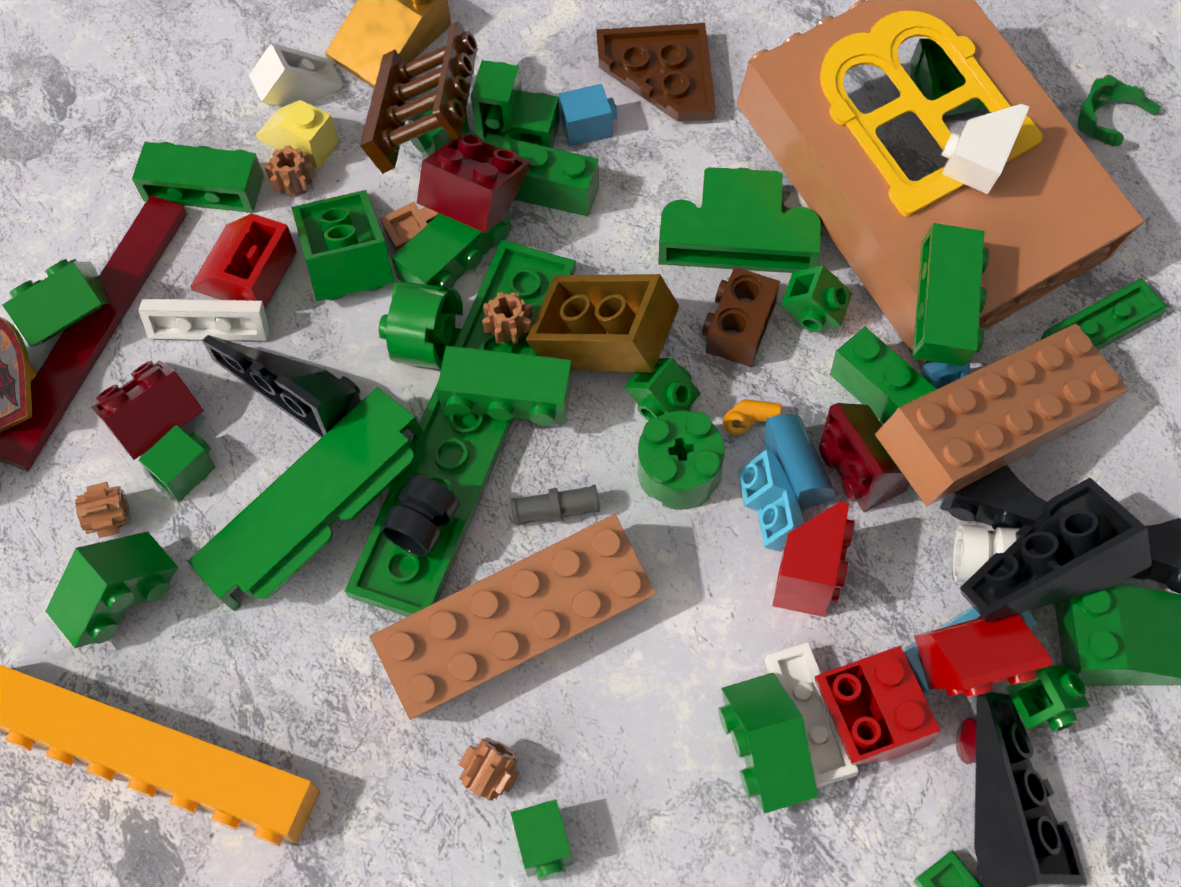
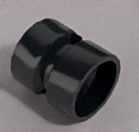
M412 475L398 497L402 503L401 506H393L379 529L394 545L413 555L427 558L442 536L439 527H446L460 506V502L450 490L440 483L425 476Z

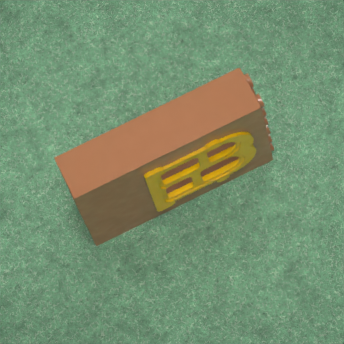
M859 0L845 13L835 18L828 16L821 20L815 28L803 34L800 32L792 34L782 45L770 51L767 49L761 50L753 55L748 62L737 100L738 107L806 204L818 215L820 223L912 355L921 241L933 223L985 231L984 248L989 249V261L985 272L982 274L981 287H986L987 297L984 309L979 313V326L986 330L1111 258L1145 222L975 0ZM916 36L926 37L935 41L942 47L963 75L966 83L936 100L926 99L898 59L900 44L906 39ZM862 64L880 68L889 76L900 92V97L868 114H863L856 108L844 89L843 78L846 72L852 67ZM972 99H979L991 113L1019 104L1029 106L1002 173L988 194L942 175L944 167L918 181L909 180L876 135L878 127L907 112H913L920 118L943 150L951 132L944 124L942 116ZM916 359L917 362L920 364L921 367H922V364L931 362V361Z

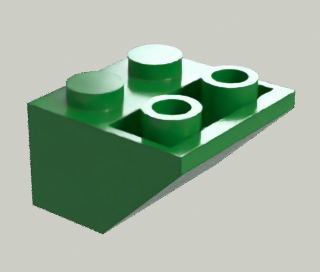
M67 259L61 260L45 270L48 277L44 280H38L34 283L32 280H29L9 292L12 299L2 304V306L30 347L43 344L110 303L92 262H77L76 259L69 262Z

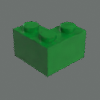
M482 60L470 96L476 136L480 137L483 142L488 133L553 148L560 123L559 97L545 93L522 91L518 65Z
M148 531L77 547L45 612L74 648L92 643L100 644L106 642L117 632L118 624L127 607L144 602H155L167 593L169 583L178 566Z
M772 672L722 687L725 706L718 707L719 717L726 735L731 734L738 757H744L746 768L740 770V777L747 797L755 796L764 814L817 798L818 792L803 716L775 674Z

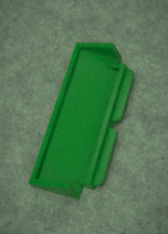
M376 387L187 562L214 594L233 611L240 606L231 595L238 587L252 600L255 597L259 600L271 598L332 540L333 532L330 527L339 518L343 521L355 519L414 463L415 455L412 451L414 447L403 433L408 429L419 439L424 432L417 419L380 388Z

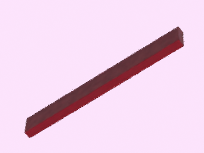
M152 195L149 196L99 275L110 303L64 330L36 374V377L31 382L32 418L0 433L1 462L27 472L30 470L187 216L184 206Z

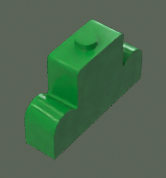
M708 167L704 171L702 206L700 208L691 201L683 199L674 200L663 208L659 236L658 265L733 269L737 267L750 271L793 273L817 267L820 255V218L814 211L805 207H793L787 210L786 213L781 211L783 176L779 171Z

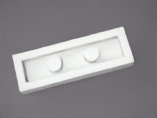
M142 299L138 310L148 339L203 340L207 335H211L224 340L267 341L270 330L262 301Z
M809 642L767 654L764 661L768 672L775 674L803 716L816 787L819 788L856 776L859 772L856 765L851 764L814 680V677L821 673Z

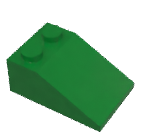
M366 190L291 207L316 302L325 299L338 300L346 294L362 290L375 291L384 285L394 283L385 239Z
M1119 583L1107 589L1054 603L1063 665H1069L1070 669L1080 676L1085 686L1181 685L1180 594Z

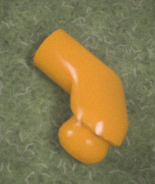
M749 399L741 400L725 414L723 427L730 435L740 436L757 422H766L767 418L780 415L781 403Z

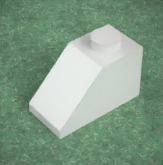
M274 43L269 45L249 75L258 97L262 102L271 106L284 107L298 100L309 103L339 91L344 85L330 59Z
M1019 104L969 119L960 135L952 132L941 156L948 158L941 174L988 194L1002 173L1029 106Z

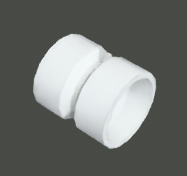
M958 525L953 546V575L955 581L966 582L995 553H1004L1016 541L1015 533L1020 529L998 527L993 533H989L986 526Z

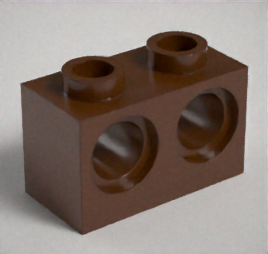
M734 267L729 280H721L718 287L715 303L719 305L716 313L709 312L703 325L702 335L707 337L706 353L752 367L777 303L780 280ZM739 298H749L752 301H742ZM736 330L739 334H729L725 331Z

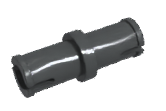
M596 484L590 487L565 491L551 488L547 494L511 498L512 512L516 525L553 518L554 522L563 521V516L594 511L600 512Z

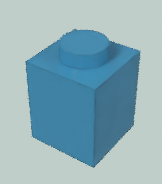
M602 84L558 93L560 119L569 146L612 137V121L617 120V110L613 97H606Z

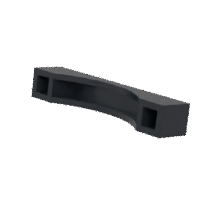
M1005 465L943 498L940 509L950 512L956 519L962 521L974 520L992 526L994 530L998 527L1021 529L1024 525L1031 526L1043 514L1042 507L1047 502L1035 495L1015 476L1008 465ZM1176 518L1160 524L1147 525L1152 566L1133 575L1132 578L1150 579L1165 584L1171 591L1181 594V519Z

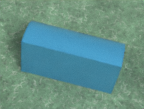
M782 414L767 418L763 442L766 449L772 451L781 464L794 490L800 509L804 510L834 500L835 491L803 420L793 414Z

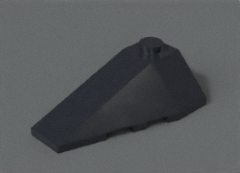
M207 335L202 340L214 362L320 438L361 402L359 396L361 393L360 389L345 376L339 379L328 370L211 335Z
M1088 478L1051 498L1042 507L1043 514L1031 526L1024 525L1015 533L1016 541L1004 553H995L960 587L961 594L986 622H990L1113 587L1152 566L1147 527L1092 478Z
M997 692L977 695L974 849L978 861L977 875L983 887H1082L1088 885L1067 821L1057 822L1047 797L1054 794L1048 779L1042 780L1030 762L1029 758L1033 756L1034 748L1010 695Z

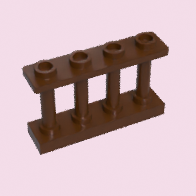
M459 21L450 25L446 46L411 62L403 61L395 49L382 56L360 142V147L382 174L395 169L401 144L440 127L444 128L453 141L461 138L478 46L474 36L469 31H465ZM442 65L441 68L415 79L416 76ZM437 87V90L410 102L411 98ZM433 109V113L405 125L407 120Z

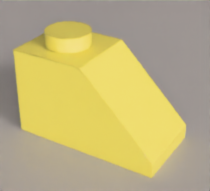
M302 100L278 109L256 134L259 141L275 149L281 150L285 149V146H291L294 150L306 151L311 164L316 169L321 167L339 144L331 114Z

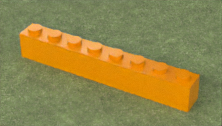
M0 665V731L8 734L5 741L27 751H31L35 744L48 749L46 757L71 767L75 760L89 765L86 772L108 782H112L115 775L130 781L127 788L150 798L154 797L156 791L171 796L170 805L188 813L195 814L198 807L213 812L212 821L227 828L237 830L240 823L255 828L253 836L271 845L280 847L282 840L297 845L320 793L310 780Z

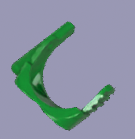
M1108 74L1104 78H1096L1093 82L1089 96L1081 107L1077 127L1082 133L1106 145L1118 147L1122 144L1124 136L1119 131L1097 125L1098 118L1094 113L1099 108L1112 102L1126 101L1155 115L1159 112L1161 106L1145 97V91L1142 88L1126 85Z

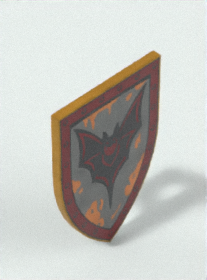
M0 317L1 433L32 418L31 380L36 377V371L29 363L28 352L23 338L15 326Z

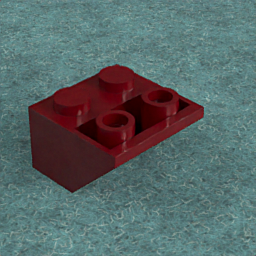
M462 133L460 139L451 140L422 161L416 203L483 233H487L505 218L530 168V161L517 156L512 150L497 148L485 143L476 135Z
M160 360L155 364L152 361H148L136 368L131 373L133 379L120 388L115 384L105 389L96 397L98 403L91 407L133 460L151 449L175 425L181 428L204 411L177 372Z
M836 403L829 407L819 451L826 465L829 467L834 466L840 475L841 485L848 499L852 502L856 501L862 511L866 512L906 492L910 483L875 436L876 432L882 427V424L870 406Z

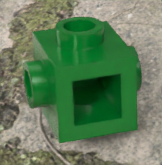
M824 265L792 273L781 306L804 329L810 333L842 326L853 293L837 276L832 274Z
M659 358L653 373L636 372L624 386L626 391L639 405V413L648 421L668 412H690L692 404L701 394L692 383L690 373L684 367L678 365L673 358Z
M1053 665L1036 670L1038 678L1006 686L1027 730L1050 727L1052 733L1064 730L1078 722L1076 714L1090 707L1085 697V685L1080 676L1071 670L1069 665Z

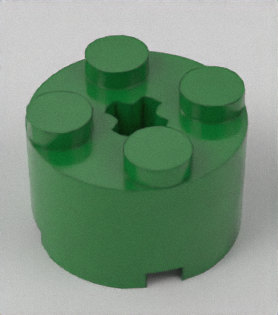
M397 281L392 288V301L388 315L384 314L381 317L378 328L379 337L386 340L389 358L396 363L441 369L446 346L455 345L462 329L455 328L456 315L463 316L461 296L456 289Z
M673 411L650 419L645 424L638 443V479L642 489L650 498L652 496L662 502L663 506L675 510L697 507L710 498V495L721 481L725 453L722 436L712 423L710 417L702 412Z

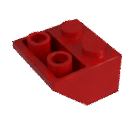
M253 213L226 224L190 285L192 291L219 300L262 301L265 310L297 253L288 225Z
M840 501L788 533L779 567L773 607L825 617L829 603H838L840 590L844 587L848 562L845 561L847 548L851 545L855 525L854 520L847 519L849 503Z
M1019 614L986 622L980 617L914 635L928 688L946 689L947 696L965 693L966 697L993 691V684L1007 681L1009 684H1018L1038 678L1036 670L1053 665L1049 653Z
M901 645L814 677L852 765L895 759L930 746L940 733V728Z

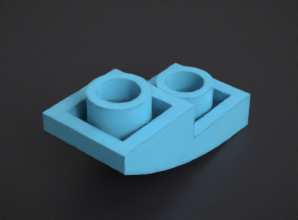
M766 449L739 469L738 473L744 506L758 512L764 547L778 551L785 546L788 533L804 524V519L787 475L774 453Z

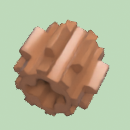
M285 146V149L281 150L276 149L272 153L273 158H269V164L265 165V170L275 192L280 191L282 194L287 193L290 197H296V194L307 192L309 190L308 184L311 185L312 179L316 178L308 153L306 151L302 152L300 149L294 150L291 146Z
M499 292L494 300L490 299L488 303H484L483 308L486 316L482 320L484 332H491L492 336H495L497 344H504L505 342L517 344L521 336L525 337L526 333L530 332V318L533 316L531 304H525L523 299L520 300L519 293L503 294V292Z
M108 482L87 486V492L77 496V499H75L77 517L82 530H85L86 534L97 532L99 538L119 534V528L122 525L129 524V521H131L129 505L125 493L120 486L109 488Z
M488 737L482 738L479 743H476L475 747L469 745L458 765L464 768L459 779L463 781L462 785L471 790L475 795L493 801L494 798H498L499 794L502 795L504 791L510 792L520 775V772L514 769L519 758L516 757V753L513 750H510L503 743Z

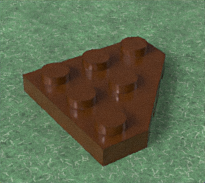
M705 23L596 29L598 66L601 70L677 122L715 119L716 109Z

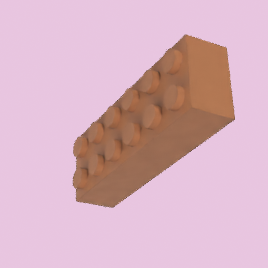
M1075 323L899 407L876 432L875 436L926 507L1094 419L1129 389L1092 344L1089 337Z
M613 514L370 635L369 638L409 720L646 600L656 593L616 514Z

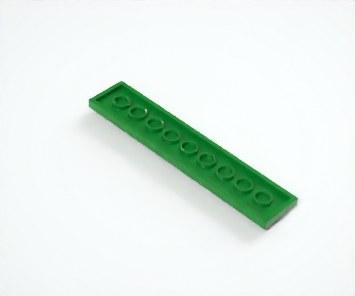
M501 240L454 347L537 356L526 341L529 333H526L525 337L521 336L517 344H512V342L497 344L495 336L493 337L491 332L485 333L482 322L486 318L483 305L488 303L490 299L494 300L499 292H503V294L517 292L519 293L520 300L523 299L525 304H531L533 316L530 318L532 327L554 276L574 275L576 260ZM438 383L419 423L424 434L419 439L413 436L411 441L414 447L412 450L415 455L414 463L392 483L345 589V593L349 598L406 617L438 602L514 420L512 418L507 421H501L491 418L489 415L475 413L459 416L447 410H442L437 394ZM412 475L425 476L440 483L450 490L460 502V506L446 527H439L442 536L427 558L413 555L394 545L379 529L393 506H401L402 503L398 497Z

